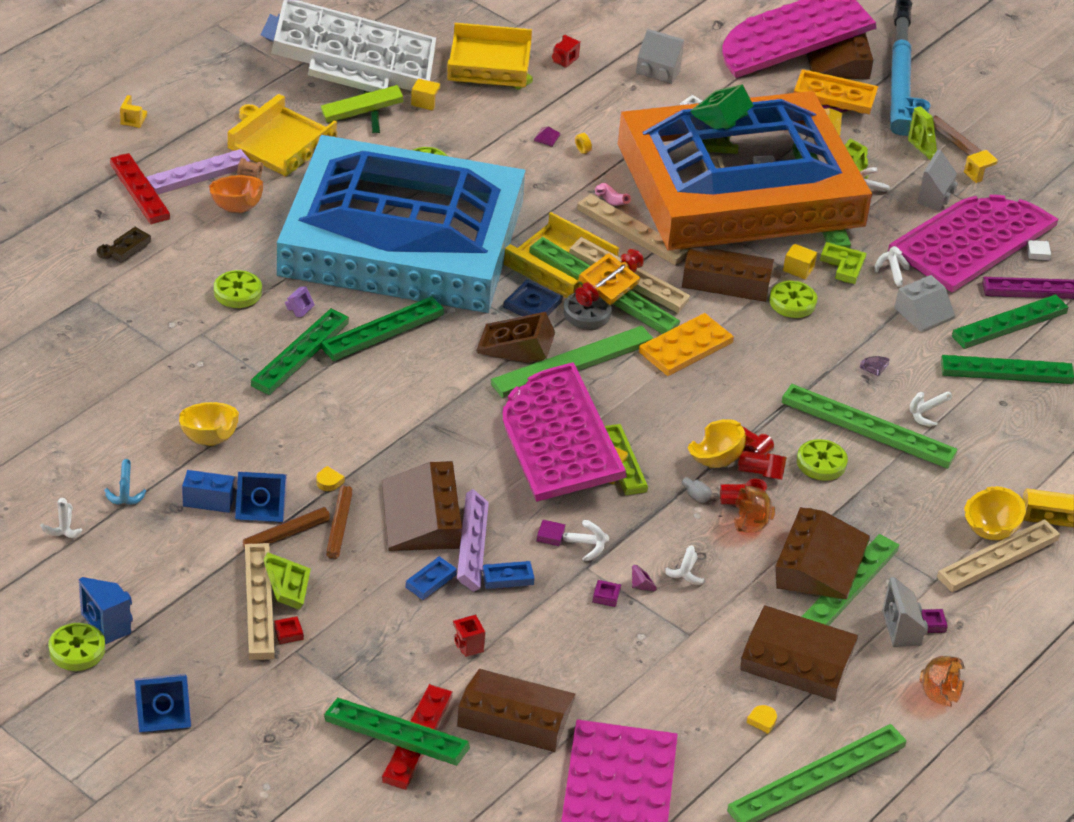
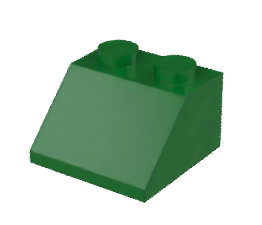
M741 84L715 90L690 112L712 128H724L726 130L733 127L737 119L745 117L748 114L747 111L754 105L744 85Z

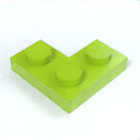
M826 242L820 261L839 266L835 279L856 284L867 253Z

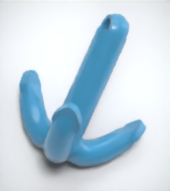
M124 459L121 464L119 496H115L108 488L104 489L107 499L113 504L125 503L134 505L139 503L145 496L146 489H143L133 497L129 496L131 462L129 459Z

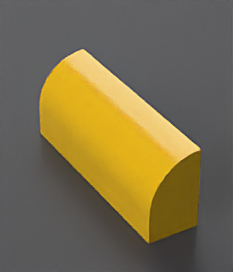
M1029 488L1024 490L1023 501L1026 514L1023 521L1038 523L1045 519L1051 525L1074 527V494Z

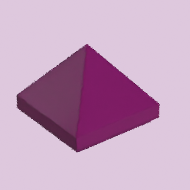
M549 126L542 127L534 141L553 146L560 137V133Z
M634 564L632 566V588L655 592L657 587L649 574Z

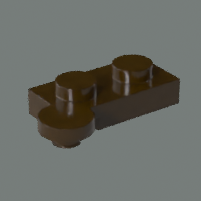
M133 227L114 240L112 246L108 244L99 246L96 250L97 256L102 259L112 257L119 262H123L151 242V235L137 227Z

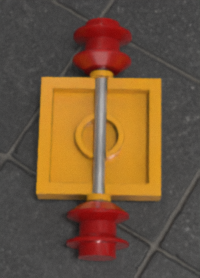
M629 249L627 254L621 255V262L608 253L579 275V281L583 285L575 291L578 303L589 307L592 305V301L595 302L600 297L611 305L638 285L640 277L634 272L637 271V268H641L644 265L641 252Z

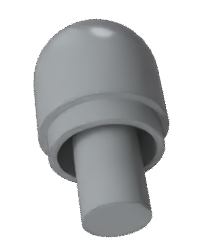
M688 477L683 479L682 485L688 489L687 493L689 496L700 503L710 500L712 492L706 484L698 480L692 481Z

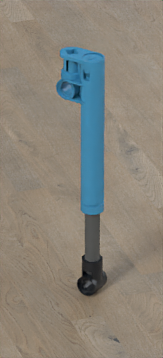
M896 0L893 13L894 25L896 26V42L892 46L890 129L894 134L903 136L909 135L914 108L921 106L929 113L931 106L925 99L911 97V44L908 42V28L911 24L913 4L911 0Z

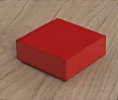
M298 616L273 621L279 645L304 640V633Z

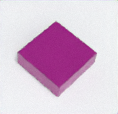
M543 519L537 534V542L560 547L566 524Z
M597 580L592 602L616 607L621 584Z
M922 609L921 616L927 622V633L947 632L948 626L943 609Z

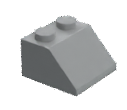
M648 29L638 54L636 73L672 84L681 70L684 39Z
M941 150L936 151L924 170L917 204L937 211H941L944 204L948 205L951 193L954 194L958 186V182H955L957 173Z
M932 275L898 289L894 308L922 333L955 319V313L945 286Z
M890 577L882 612L893 647L922 645L923 637L927 635L928 627L927 622L921 616V604L917 602L913 591L895 577Z

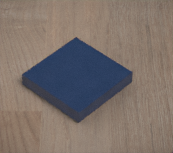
M526 279L503 302V308L520 316L546 312L549 316L563 302V296Z

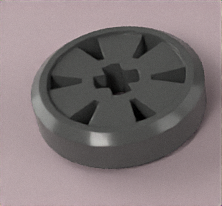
M573 293L564 302L563 314L566 320L574 326L593 329L605 325L610 320L612 306L599 297L597 301H592V305L587 307L579 304L576 300V294Z

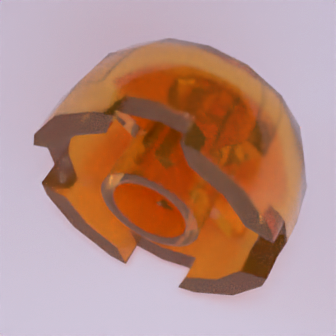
M745 486V488L740 489L735 507L739 508V519L734 518L735 528L737 532H760L768 525L770 520L774 519L775 506H772L770 497L760 488Z
M939 656L933 658L926 665L925 669H922L919 678L925 695L934 703L952 707V701L956 703L959 701L965 682L960 680V669H965L963 660L955 656Z

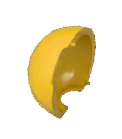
M204 402L183 409L179 414V424L184 434L191 441L204 446H215L228 440L233 435L238 424L239 412L235 407L228 404Z
M722 419L713 421L704 428L705 436L701 443L697 444L695 441H692L688 444V450L695 461L709 468L727 467L740 457L745 446L746 435L740 422Z
M1000 486L987 487V489L977 492L967 500L964 507L965 518L972 531L978 536L989 540L1009 538L1020 529L1026 514L1025 503L1020 495L1011 489Z

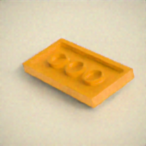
M802 69L794 93L814 91L821 105H830L861 114H870L878 86Z
M703 313L640 345L639 353L666 376H670L732 344L734 336L706 313Z

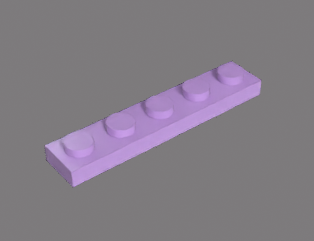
M240 149L165 172L156 173L146 178L155 192L161 194L236 172L241 158L246 159L248 162L250 160Z
M474 489L467 492L465 497L457 579L460 583L468 587L472 592L481 588L489 504Z

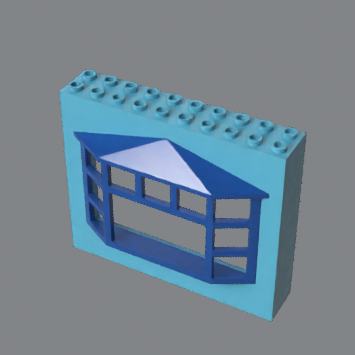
M321 135L277 241V276L416 301L432 296L440 305L489 313L504 265L505 248L510 245L523 204L526 170ZM359 180L451 195L453 197L450 205L445 206L356 190ZM351 181L347 189L325 195L328 186ZM459 198L484 212L480 223L457 208ZM352 199L378 203L375 212L349 208ZM343 200L342 205L339 207L318 212L321 205ZM385 205L412 209L409 218L382 213ZM419 211L446 215L443 224L417 220ZM453 217L477 231L475 241H472L450 226Z

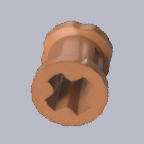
M244 158L240 159L237 168L238 175L261 178L263 172L262 162L252 163Z

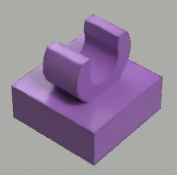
M306 286L299 287L287 298L288 301L284 302L289 311L293 310L296 317L304 316L315 306Z

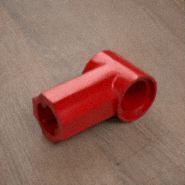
M743 427L746 435L744 451L766 455V453L774 450V442L767 434H760L758 436Z
M743 451L739 457V470L762 474L763 477L783 480L787 457L769 453L763 455Z
M757 478L748 480L746 484H721L720 504H745L750 509H761L766 503L767 484Z

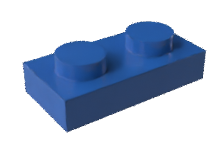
M439 556L407 579L405 588L424 600L457 575V568Z
M531 561L485 564L482 567L486 589L534 585L535 578Z

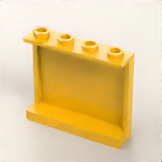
M454 22V36L450 60H448L447 80L526 87L532 29Z
M277 94L227 132L228 148L233 151L241 149L249 159L257 163L262 162L263 166L287 177L306 161L310 160L321 135L337 137V121L334 120L328 126H323L286 108L285 96Z
M550 212L548 224L518 248L511 244L505 248L504 265L567 298L575 293L578 287H582V285L575 278L529 253L531 245L541 237H544L569 252L570 248L582 237L616 256L619 255V247Z

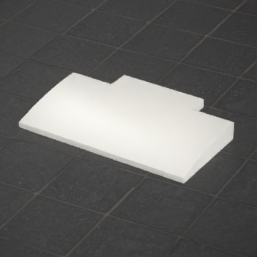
M283 0L271 54L309 63V76L373 92L388 88V85H398L399 88L412 91L418 78L430 81L436 38L299 0Z

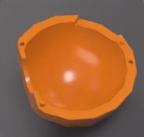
M245 175L219 178L209 185L210 195L218 207L231 213H243L258 204L263 192V181L259 178Z

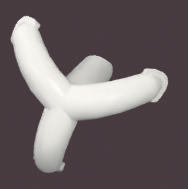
M871 167L860 171L864 178L877 172L878 169ZM864 179L870 189L882 192L890 190V186L887 184Z
M894 246L890 248L889 252L883 253L875 263V272H878L882 264L889 259L894 282L897 287H902L903 279L899 263L905 270L910 269V264L902 256L900 249Z
M919 392L910 403V412L919 424L927 427L937 426V422L925 419L921 414L949 401L952 398V393L945 392L924 402V392Z
M65 498L58 500L59 527L52 528L43 523L40 526L43 532L51 536L64 534L68 538H77L81 535L82 528L70 529L73 507L70 503H67Z
M583 520V526L591 530L595 535L564 533L562 538L565 542L596 544V547L582 558L583 561H589L601 554L604 544L609 541V536L596 524L589 520Z
M692 545L686 549L680 569L672 570L668 569V567L665 569L666 575L671 578L683 577L686 581L695 585H702L706 582L704 578L696 577L690 572L698 559Z

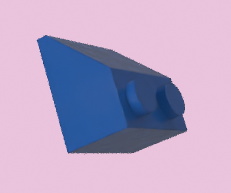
M187 470L182 485L183 507L230 513L237 490L238 476Z
M238 471L235 519L283 522L287 474Z
M86 577L79 578L81 614L90 625L95 626L102 632L105 638V645L131 634L133 617L130 612V605H132L130 594L127 591H123L118 583Z
M186 674L134 678L139 732L191 727Z

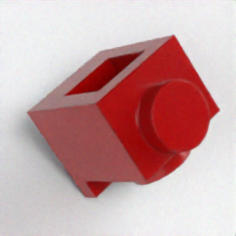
M564 34L562 41L553 48V62L567 68L579 58L581 41Z
M477 615L454 620L453 626L457 631L454 634V641L456 647L460 648V652L465 657L484 652L486 631Z

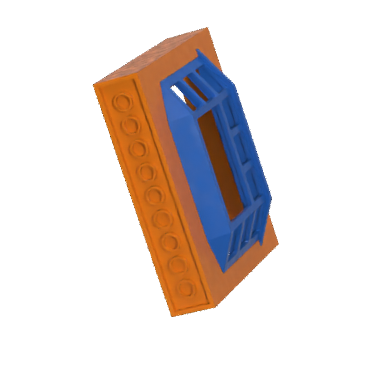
M814 91L751 97L750 99L754 106L747 111L748 114L741 119H737L735 121L736 124L726 130L724 128L714 129L692 115L690 111L699 103L621 112L618 147L667 251L866 227L872 192ZM788 130L803 159L715 168L702 139ZM798 133L813 138L815 144L801 139ZM667 141H673L667 145H664L663 143ZM694 141L698 152L673 164L668 153ZM809 152L823 156L826 163L812 158ZM703 159L708 171L683 183L678 172Z

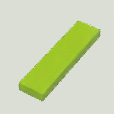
M398 85L321 105V111L326 123L334 120L404 102Z
M622 425L605 426L613 445L628 453L627 458L622 463L626 470L627 478L619 480L625 496L648 492V485Z

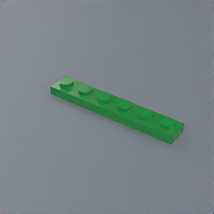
M1055 294L956 328L952 331V337L963 349L1067 314L1069 307Z
M431 296L322 341L321 349L332 361H335L443 316L444 308Z
M330 308L251 379V386L270 395L321 349L322 341L334 337L348 325L349 317Z
M942 355L940 361L942 376L1062 384L1074 383L1072 363Z
M339 697L336 698L324 713L326 722L455 766L460 763L470 749L469 741Z

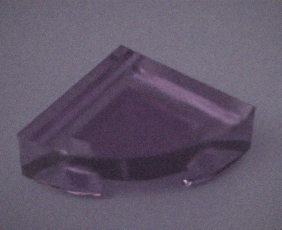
M871 356L863 359L859 368L880 376L889 365L890 359L882 356Z

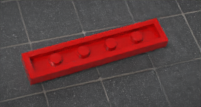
M130 153L111 157V167L149 224L170 220V212Z
M429 684L410 722L437 730L452 700L453 691ZM397 746L382 775V783L407 790L424 755Z

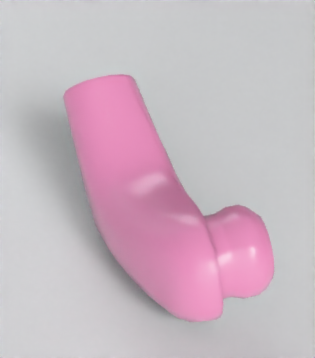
M601 183L595 188L596 195L602 196L611 206L625 205L631 201L629 194H620L606 183Z

